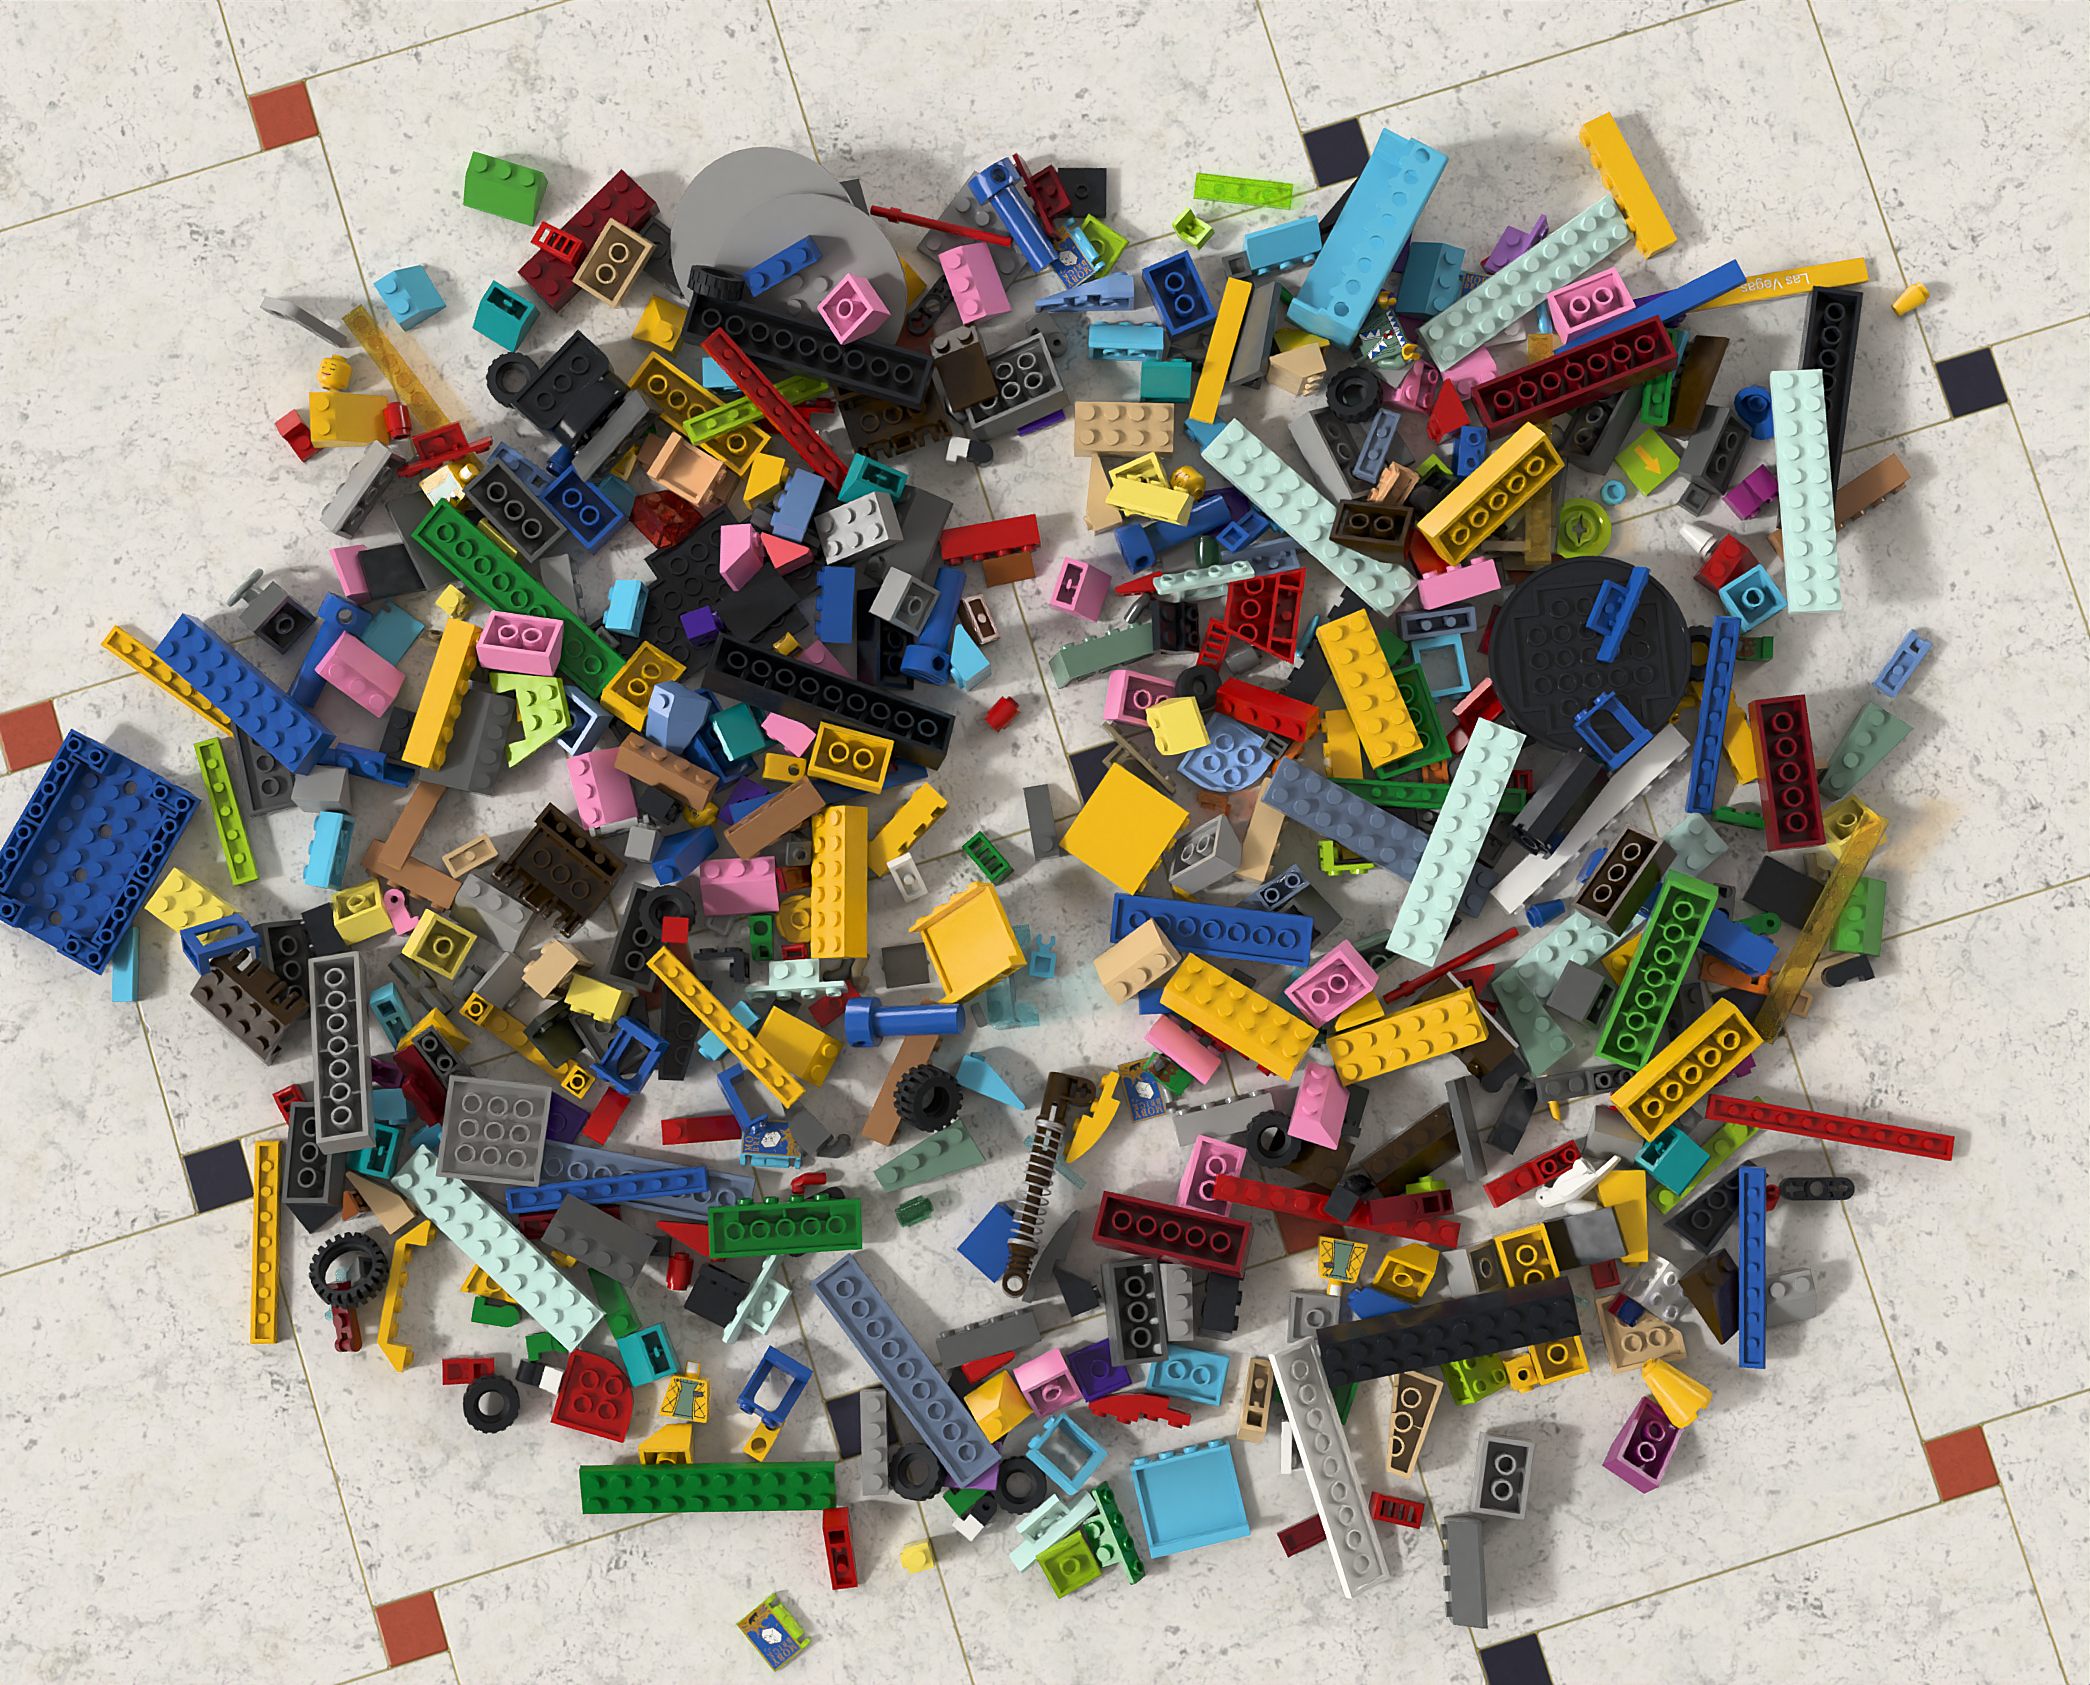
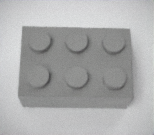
M872 492L814 517L827 565L844 566L904 540L890 493Z
M1479 1432L1469 1506L1473 1512L1525 1520L1535 1443L1532 1440Z

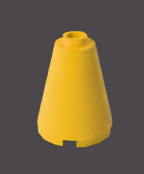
M1650 1358L1641 1367L1643 1370L1641 1373L1643 1380L1671 1423L1679 1429L1695 1421L1699 1417L1696 1414L1699 1408L1702 1407L1705 1410L1712 1400L1713 1393L1706 1386L1660 1358L1654 1360Z

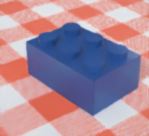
M1188 250L1142 269L1141 278L1170 343L1215 325L1217 314Z
M573 464L537 497L593 555L629 522L626 516L593 483H584L581 480Z
M822 565V570L817 571V585L821 586V595H816L815 610L820 611L819 620H815L814 635L819 636L818 639L821 642L851 643L855 568Z

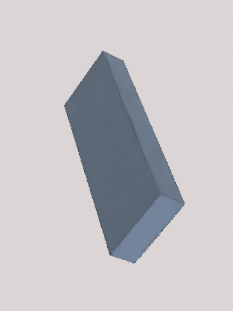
M1382 407L1377 411L1352 476L1376 484L1402 419V414Z

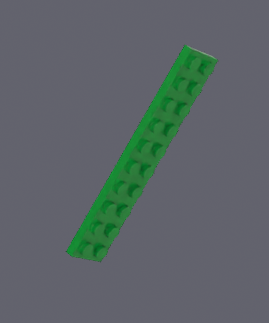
M441 498L411 534L415 540L495 611L563 620L564 630L561 657L557 667L594 700L599 699L603 689L627 663L625 658L446 498Z
M835 1461L580 1465L579 1469L583 1514L806 1511L837 1508Z

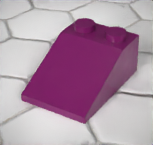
M1643 1396L1612 1443L1602 1466L1643 1494L1659 1487L1685 1427L1681 1429L1675 1427L1662 1407L1646 1396Z

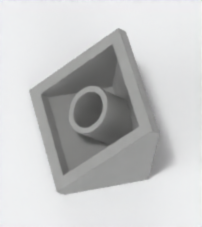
M315 765L308 776L296 774L291 799L303 812L320 813V811L351 815L353 811L348 767Z
M1595 1106L1582 1154L1609 1161L1614 1156H1619L1621 1158L1618 1163L1619 1165L1632 1168L1635 1162L1633 1158L1643 1146V1137L1636 1132L1620 1112Z

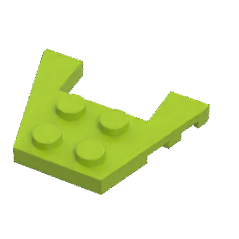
M489 673L493 694L501 695L516 690L524 727L525 740L505 745L509 767H518L524 759L533 756L542 746L549 744L572 727L562 678Z

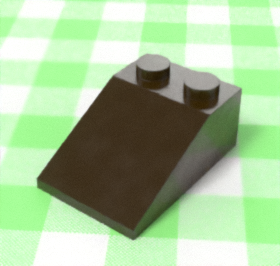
M974 322L928 339L932 356L935 359V365L954 414L1000 396L983 337Z
M1340 499L1329 540L1378 562L1405 565L1415 530L1414 508Z
M1277 1128L1268 1151H1277L1283 1147L1285 1134L1281 1129ZM1339 1138L1337 1149L1334 1150L1302 1139L1301 1150L1298 1152L1297 1158L1293 1159L1289 1165L1282 1167L1323 1187L1334 1190L1342 1179L1356 1145Z
M1723 1248L1704 1256L1677 1281L1720 1345L1725 1344L1739 1330V1268L1727 1250Z

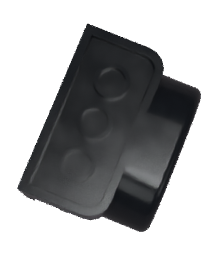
M577 330L509 402L520 416L532 424L542 435L547 438H555L565 449L575 454L579 447L589 443L592 439L590 436L599 426L603 427L608 420V414L613 409L620 408L624 403V396L631 391V388L615 374L614 367L608 357L583 333Z

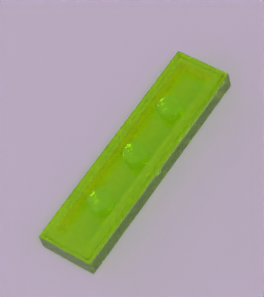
M1196 173L1193 199L1290 210L1293 184Z

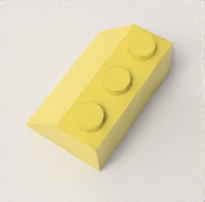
M1127 475L1126 479L1118 477L1106 498L1105 503L1117 510L1187 527L1194 502V497L1188 494V489L1174 486V489L1170 490L1164 488L1165 484L1152 480L1150 484L1142 483V478Z

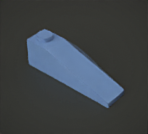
M1115 272L1113 275H1108L1035 301V312L1040 313L1044 309L1047 312L1133 311V275H1128L1126 272Z
M673 680L656 684L648 706L646 740L680 757L684 749L692 743V738L697 731L701 730L704 726L712 701Z

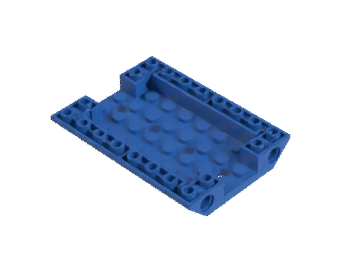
M70 729L0 851V920L14 928L23 929L57 948V952L102 976L202 800L186 789L74 729ZM130 782H135L137 785V791L133 795L126 793V786ZM105 825H110L112 834L109 838L104 839L101 836V829ZM81 868H84L87 872V878L83 882H79L76 879V873ZM55 912H59L62 915V921L57 926H54L51 922V916Z

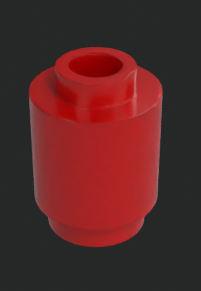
M401 402L387 404L383 414L387 432L391 435V439L403 440L411 437L412 425L408 407L402 405Z
M1002 696L989 709L988 715L984 720L997 732L1002 728L1005 730L1020 714L1017 710L1020 705L1010 696L1007 699Z
M675 1252L674 1256L669 1257L665 1280L668 1282L667 1288L678 1291L687 1290L688 1285L691 1284L694 1260L689 1258L690 1254Z

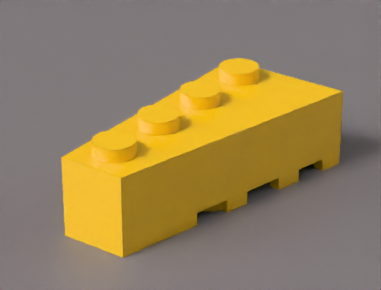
M927 782L922 787L917 788L906 805L902 804L893 814L895 817L889 823L885 822L877 830L876 833L878 835L872 842L870 840L867 841V866L882 879L890 870L887 862L906 854L950 808L948 802Z

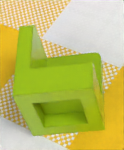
M1434 453L1415 470L1419 474L1418 481L1421 484L1435 471L1450 476L1454 475Z

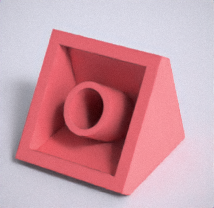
M763 532L761 533V540L781 576L813 562L815 556L809 548Z

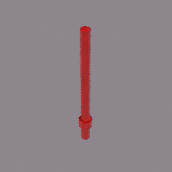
M872 205L870 209V215L886 218L888 222L908 223L1010 248L1013 243L1012 237L904 213L901 209L894 207L887 209Z
M1513 927L1412 981H1404L1399 984L1398 988L1383 995L1384 1001L1388 1005L1403 996L1408 997L1414 994L1416 989L1519 936L1517 929Z

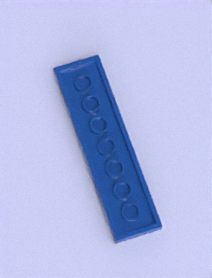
M1114 893L1110 943H1118L1142 924L1153 918L1179 952L1309 967L1314 925L1313 916Z

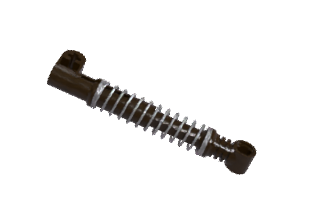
M1049 1072L1040 1115L1034 1121L1037 1129L1036 1132L1032 1133L1035 1136L1034 1142H1030L1033 1145L1032 1151L1027 1152L1030 1155V1160L1025 1162L1028 1164L1027 1171H1023L1026 1174L1025 1181H1021L1024 1184H1028L1029 1189L1028 1191L1019 1190L1020 1193L1027 1194L1026 1201L1017 1200L1018 1203L1025 1204L1024 1211L1014 1210L1017 1213H1022L1023 1216L1021 1221L1012 1220L1013 1222L1021 1223L1020 1229H1010L1011 1232L1018 1233V1236L1009 1238L1007 1242V1248L1011 1256L1007 1258L1010 1263H1006L1008 1269H1005L1002 1280V1290L1007 1297L1019 1298L1027 1289L1030 1274L1027 1272H1031V1268L1028 1266H1032L1033 1263L1030 1259H1033L1038 1254L1040 1247L1038 1244L1041 1242L1039 1238L1033 1235L1043 1233L1042 1229L1035 1225L1045 1223L1044 1219L1038 1215L1047 1214L1046 1209L1041 1206L1048 1205L1049 1201L1042 1196L1052 1194L1048 1188L1054 1184L1051 1177L1056 1175L1053 1168L1058 1165L1055 1159L1060 1156V1153L1057 1150L1062 1146L1060 1138L1065 1136L1063 1132L1066 1129L1064 1119L1067 1105L1087 1107L1093 1102L1096 1095V1087L1089 1079L1059 1072ZM1072 1083L1077 1084L1076 1091H1078L1075 1093L1074 1099L1069 1098ZM1081 1088H1086L1087 1094L1085 1098L1080 1097L1079 1091H1081ZM1052 1106H1055L1057 1108L1054 1121L1052 1122L1049 1121ZM1046 1131H1051V1135L1047 1136ZM1045 1138L1049 1139L1048 1145H1043ZM1043 1189L1046 1190V1191H1048L1049 1193H1047V1194H1042V1193H1043ZM1041 1199L1045 1200L1047 1203H1040ZM1039 1209L1043 1210L1044 1213H1038ZM1040 1219L1043 1222L1036 1223V1220ZM1036 1228L1041 1232H1034V1229ZM1012 1278H1017L1021 1281L1022 1287L1018 1291H1012L1008 1288L1007 1282Z

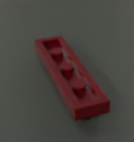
M620 1205L594 1206L622 1221ZM558 1210L519 1213L520 1232L528 1240L541 1239Z

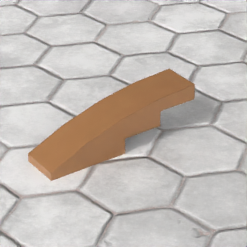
M424 781L420 782L378 857L379 862L396 870H402L424 836L425 828L436 813L437 805L449 787Z

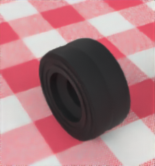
M1196 665L1185 669L1178 676L1175 684V693L1177 698L1195 696L1199 711L1205 710L1215 705L1216 693L1222 686V681L1214 669L1205 665ZM1196 681L1202 682L1205 687L1202 695L1196 694L1193 690V685Z

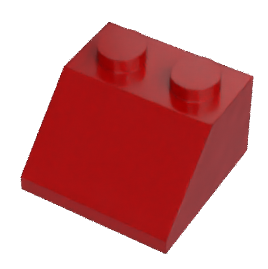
M1450 378L1444 381L1437 394L1427 422L1428 427H1426L1428 437L1431 441L1435 440L1437 446L1460 436L1461 427L1469 426L1471 423Z
M1727 534L1720 540L1693 579L1720 598L1719 589L1760 563L1748 547L1730 534Z

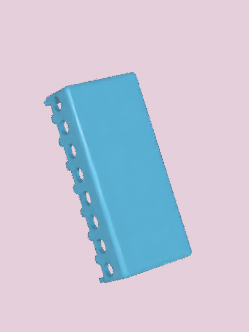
M1383 128L1364 171L1297 297L1293 298L1284 321L1307 333L1329 340L1330 345L1344 352L1349 351L1449 161L1447 155L1412 137L1410 140H1407Z

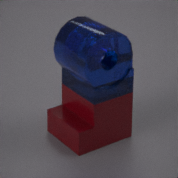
M1618 1292L1606 1309L1631 1328L1636 1326L1639 1318L1646 1312L1643 1307L1621 1292Z

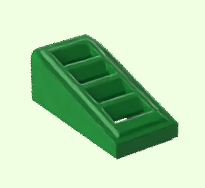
M981 831L962 846L965 852L995 886H998L1014 872L1010 864ZM983 841L985 844L973 853L972 850ZM990 849L991 852L980 861L978 858ZM995 857L998 858L991 866L985 867ZM1002 864L1004 865L995 874L992 875V873L995 870H997Z

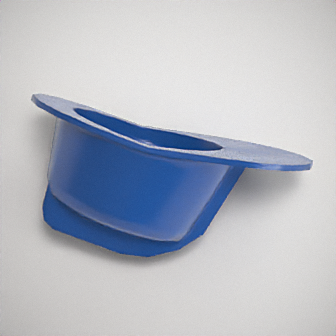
M1757 384L1740 390L1735 396L1734 406L1738 416L1753 428L1750 437L1757 440H1768L1774 437L1770 390L1757 386Z

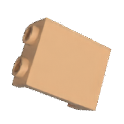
M673 431L647 474L650 479L701 509L704 504L707 505L714 495L712 490L717 483L720 484L727 474L725 470L727 467L723 461H718L697 447H694Z

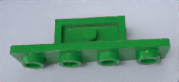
M1107 1481L1091 1490L1100 1513L1090 1515L1082 1522V1525L1100 1568L1121 1562L1130 1585H1133L1146 1576L1144 1565L1137 1555L1134 1541L1125 1526L1124 1517L1114 1500V1493L1109 1488Z

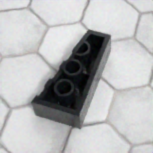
M699 980L711 991L713 981ZM664 981L662 983L660 1037L669 1042L670 1045L659 1061L658 1080L684 1081L702 1020Z
M1749 1159L1743 1161L1663 1225L1701 1254L1707 1256L1739 1215V1167L1757 1165Z
M1208 1272L1205 1284L1206 1297H1204L1201 1309L1203 1321L1201 1327L1198 1328V1337L1228 1341L1232 1331H1237L1239 1316H1235L1236 1306L1241 1305L1242 1291H1239L1238 1288L1239 1281H1244L1245 1272L1243 1278Z

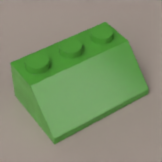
M473 151L465 175L463 205L533 227L548 180L543 172Z
M1850 875L1835 877L1829 951L1880 956L1887 882Z

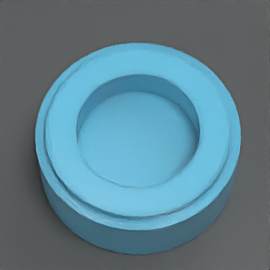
M1610 480L1602 486L1600 497L1607 505H1618L1626 497V488L1622 482Z

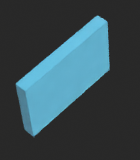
M1167 1342L1169 1361L1151 1363L1145 1390L1220 1407L1230 1356Z

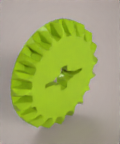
M1572 498L1564 501V507H1561L1557 554L1562 555L1565 559L1578 556L1600 555L1608 546L1612 534L1611 521L1604 508L1595 501L1586 498ZM1580 520L1581 528L1585 529V532L1578 538L1577 533L1572 528H1575Z

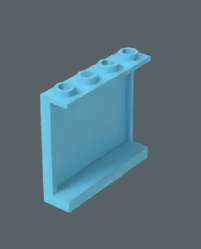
M1215 1439L1209 1441L1208 1446L1198 1448V1444L1190 1445L1183 1448L1184 1452L1174 1454L1173 1450L1164 1451L1158 1454V1458L1149 1460L1148 1456L1134 1459L1133 1464H1130L1151 1559L1251 1535L1228 1441L1223 1442V1439Z

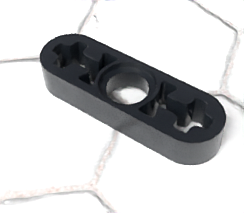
M942 275L908 317V331L913 336H924L954 299L950 289L946 290L943 294L946 299L945 301L939 295L944 290L943 283L948 284L945 275ZM932 299L940 303V308L934 312L926 308L927 302ZM923 310L926 315L922 321L923 328L917 327L915 330L913 329V321L918 322L921 320L923 314L920 311Z
M1788 1177L1780 1182L1779 1191L1784 1199L1792 1201L1847 1200L1853 1196L1855 1186L1850 1179L1845 1177ZM1816 1181L1820 1182L1823 1186V1192L1819 1196H1814L1810 1191L1811 1184ZM1790 1182H1792L1793 1186L1804 1187V1192L1794 1191L1793 1196H1791L1790 1192H1786V1187H1789ZM1841 1182L1844 1186H1847V1191H1843L1842 1196L1841 1192L1830 1191L1829 1187L1840 1186Z

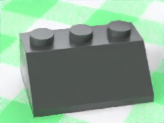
M1706 404L1698 427L1689 439L1688 446L1679 461L1676 472L1687 481L1724 496L1753 428L1730 408Z

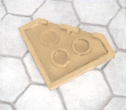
M1617 1294L1594 1299L1613 1375L1640 1369L1650 1358L1653 1360L1660 1358L1665 1362L1687 1358L1680 1331L1666 1324L1645 1309L1642 1310L1636 1321L1629 1327L1606 1310Z

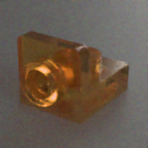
M1204 791L1198 792L1196 802L1201 803V808L1215 811V808L1219 807V815L1224 814L1227 819L1229 818L1232 804L1227 803L1229 797Z

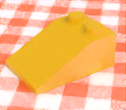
M309 392L311 442L314 448L368 446L371 442L374 443L375 440L390 446L389 434L383 410L387 408L388 404L387 396L343 392Z
M645 640L603 689L599 705L641 732L647 725L648 706L654 686L670 680L678 682L686 667Z
M773 1006L756 1037L763 1047L788 1072L819 1088L844 1043L775 1006Z

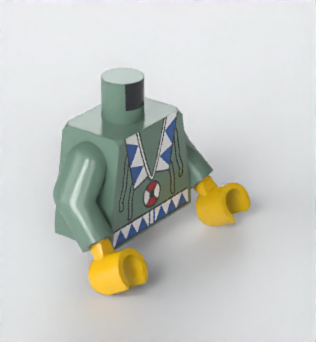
M1382 291L1378 294V303L1359 331L1363 345L1351 350V353L1357 364L1370 358L1376 368L1398 371L1412 359H1419L1420 354L1413 352L1417 345L1409 343L1397 315L1392 308L1389 309L1388 307L1396 304V298L1388 299L1391 291Z

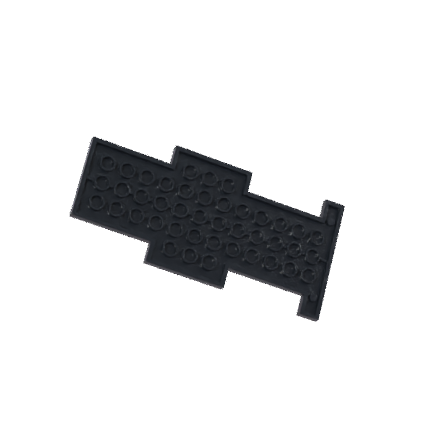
M825 482L808 528L816 532L818 531L814 517L844 505L843 501L837 499L838 496ZM773 500L765 505L776 511ZM723 504L644 558L657 577V580L647 586L649 591L638 638L610 632L620 643L615 650L628 661L646 640L686 667L685 672L677 682L679 684L705 668L716 640L694 647L688 640L680 616L706 606L712 608L733 591L720 573L721 526L751 524L760 536L762 532L769 535L772 534L750 523L752 515L739 523L727 505ZM823 548L817 557H814L813 562L782 576L800 597L801 600L799 602L821 588V586L817 585V571L822 570V565L840 566L827 565ZM767 552V556L763 559V565L769 561L775 568ZM863 558L855 560L841 567H851ZM795 604L750 643L774 650L773 644L782 639L787 632L793 637L810 624ZM603 617L589 626L594 632L601 626H606L603 624ZM723 623L724 629L720 631L722 633L735 637ZM615 715L608 725L620 744L631 732L646 738L643 731L639 732Z

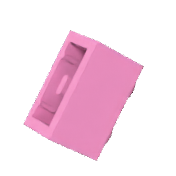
M1419 358L1398 389L1381 380L1380 385L1383 389V403L1381 404L1394 410L1430 416L1439 369Z
M1065 557L1050 601V609L1097 624L1112 576L1087 563Z

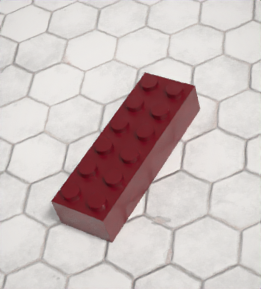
M621 169L560 229L582 240L586 245L575 266L572 267L540 249L517 273L547 305L558 313L582 289L572 280L609 219L613 218L639 233L652 216L655 217L660 212L659 207ZM554 235L552 237L551 241L548 244L549 246L553 245L554 241L557 238V235ZM562 239L559 243L558 247L556 248L557 250L561 249L562 245L565 242L564 239ZM569 244L566 251L564 252L565 254L569 253L573 244Z
M1805 694L1759 699L1748 703L1768 852L1817 847L1826 844Z
M1104 1191L1092 1241L1099 1247L1243 1278L1255 1229L1251 1222Z

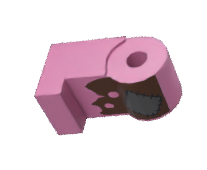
M398 889L387 891L383 898L386 910L398 936L406 937L413 933L421 917L413 916L409 907V896L405 892Z

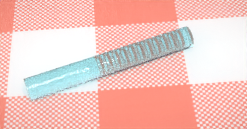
M1028 1135L1023 1144L1032 1150L1033 1145L1030 1142H1034V1139ZM1056 1158L1055 1160L1058 1165L1054 1169L1082 1190L1087 1182Z

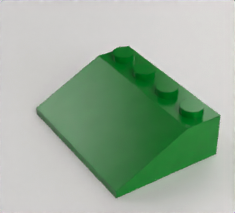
M1420 662L1392 671V675L1423 748L1416 753L1374 769L1377 780L1386 781L1452 757Z

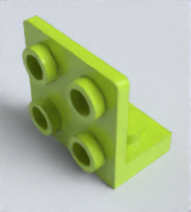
M1317 840L1318 869L1325 871V875H1343V870H1350V873L1366 874L1368 869L1374 868V863L1334 864V860H1338L1337 845H1334L1332 840Z
M1498 1353L1440 1365L1456 1406L1476 1403L1510 1384Z

